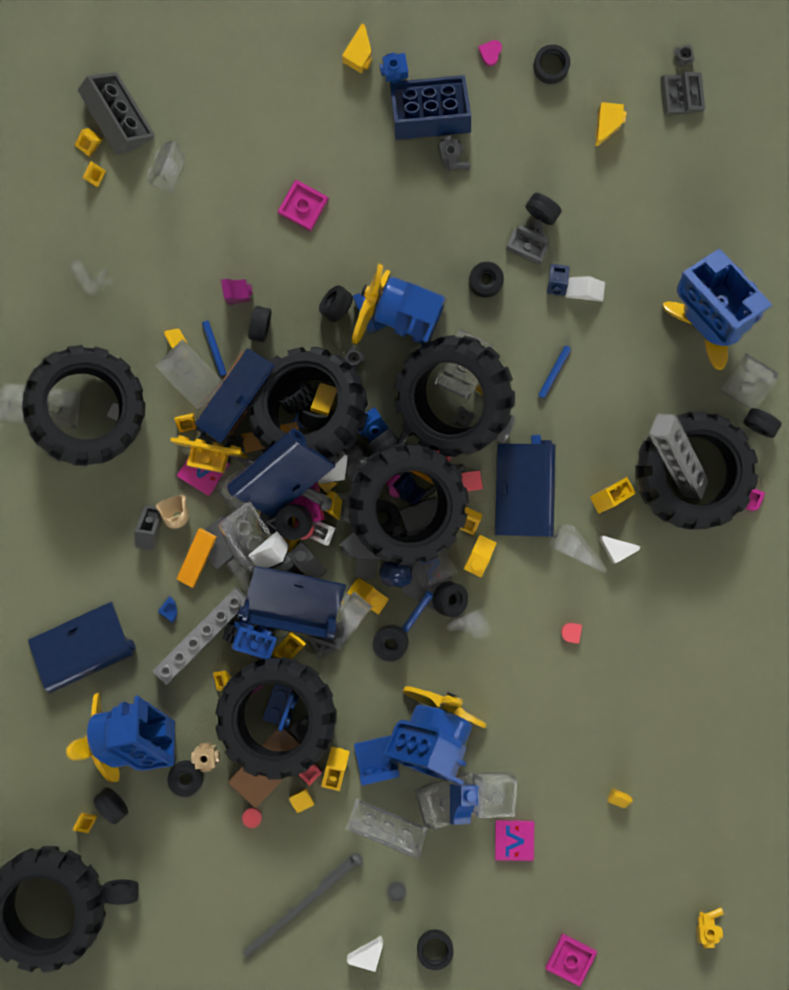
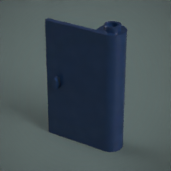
M247 348L194 423L197 425L196 430L203 435L207 433L222 443L276 365Z
M292 429L227 484L228 492L231 496L240 499L270 517H274L283 507L289 505L335 468L336 464L306 446L303 434L297 429Z
M541 440V444H497L495 535L554 537L556 444H552L551 440Z
M255 566L244 605L240 606L238 611V618H241L242 623L332 640L335 635L336 617L346 584Z
M113 602L102 605L28 640L42 684L49 694L134 655V650H136L133 640H129L124 635Z

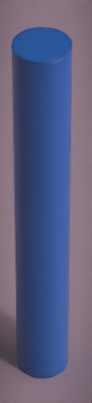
M204 321L202 326L220 377L226 376L227 372L209 321Z
M564 346L538 394L540 398L545 399L571 351L570 347Z
M427 591L402 626L406 634L433 597L432 592Z

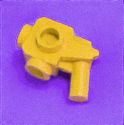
M721 908L708 913L699 912L697 917L698 926H696L697 942L703 944V948H715V944H718L720 939L723 938L722 928L715 925L714 922L715 918L724 915Z

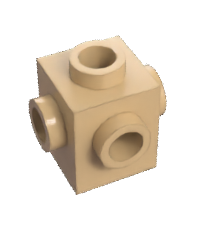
M200 743L191 754L192 764H195V769H201V772L212 771V768H215L218 762H220V751H217V745ZM202 756H206L208 761H202Z

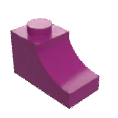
M221 279L224 299L228 305L251 301V295H254L252 284H248L246 279Z

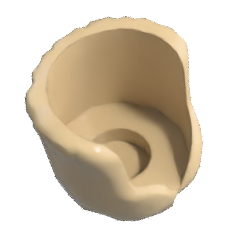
M173 496L160 501L156 505V509L167 527L176 529L187 523L189 512L186 496ZM175 512L181 513L180 515L172 517L175 514Z

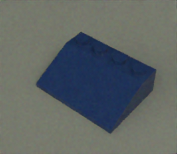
M465 75L407 80L398 83L390 82L395 140L471 133L472 115Z

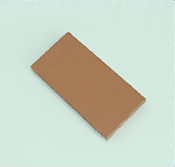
M278 727L261 746L273 751H287L296 748L301 743L285 728L282 732L278 731ZM241 767L228 783L253 807L257 808L282 780H268L267 777L261 775L255 777L244 772V767Z

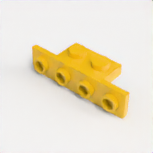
M178 435V438H170V441L176 445L191 448L186 464L189 467L224 474L229 455L247 458V454L242 452V448L231 445L230 448H225L221 443L213 442L210 445L201 439H195L194 442L189 441L188 437Z

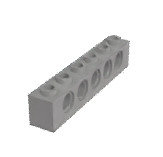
M658 414L649 435L683 497L701 500L709 480L677 417L671 414Z
M238 587L234 588L153 672L165 684L171 682L238 614L240 606L244 605L246 595Z

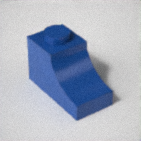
M463 783V785L450 784V824H471L472 811L475 806H478V785Z

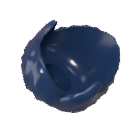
M384 561L381 564L379 575L384 584L389 587H404L410 584L412 573L408 565H398L392 561Z

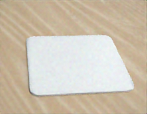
M113 403L107 416L117 421L119 405Z

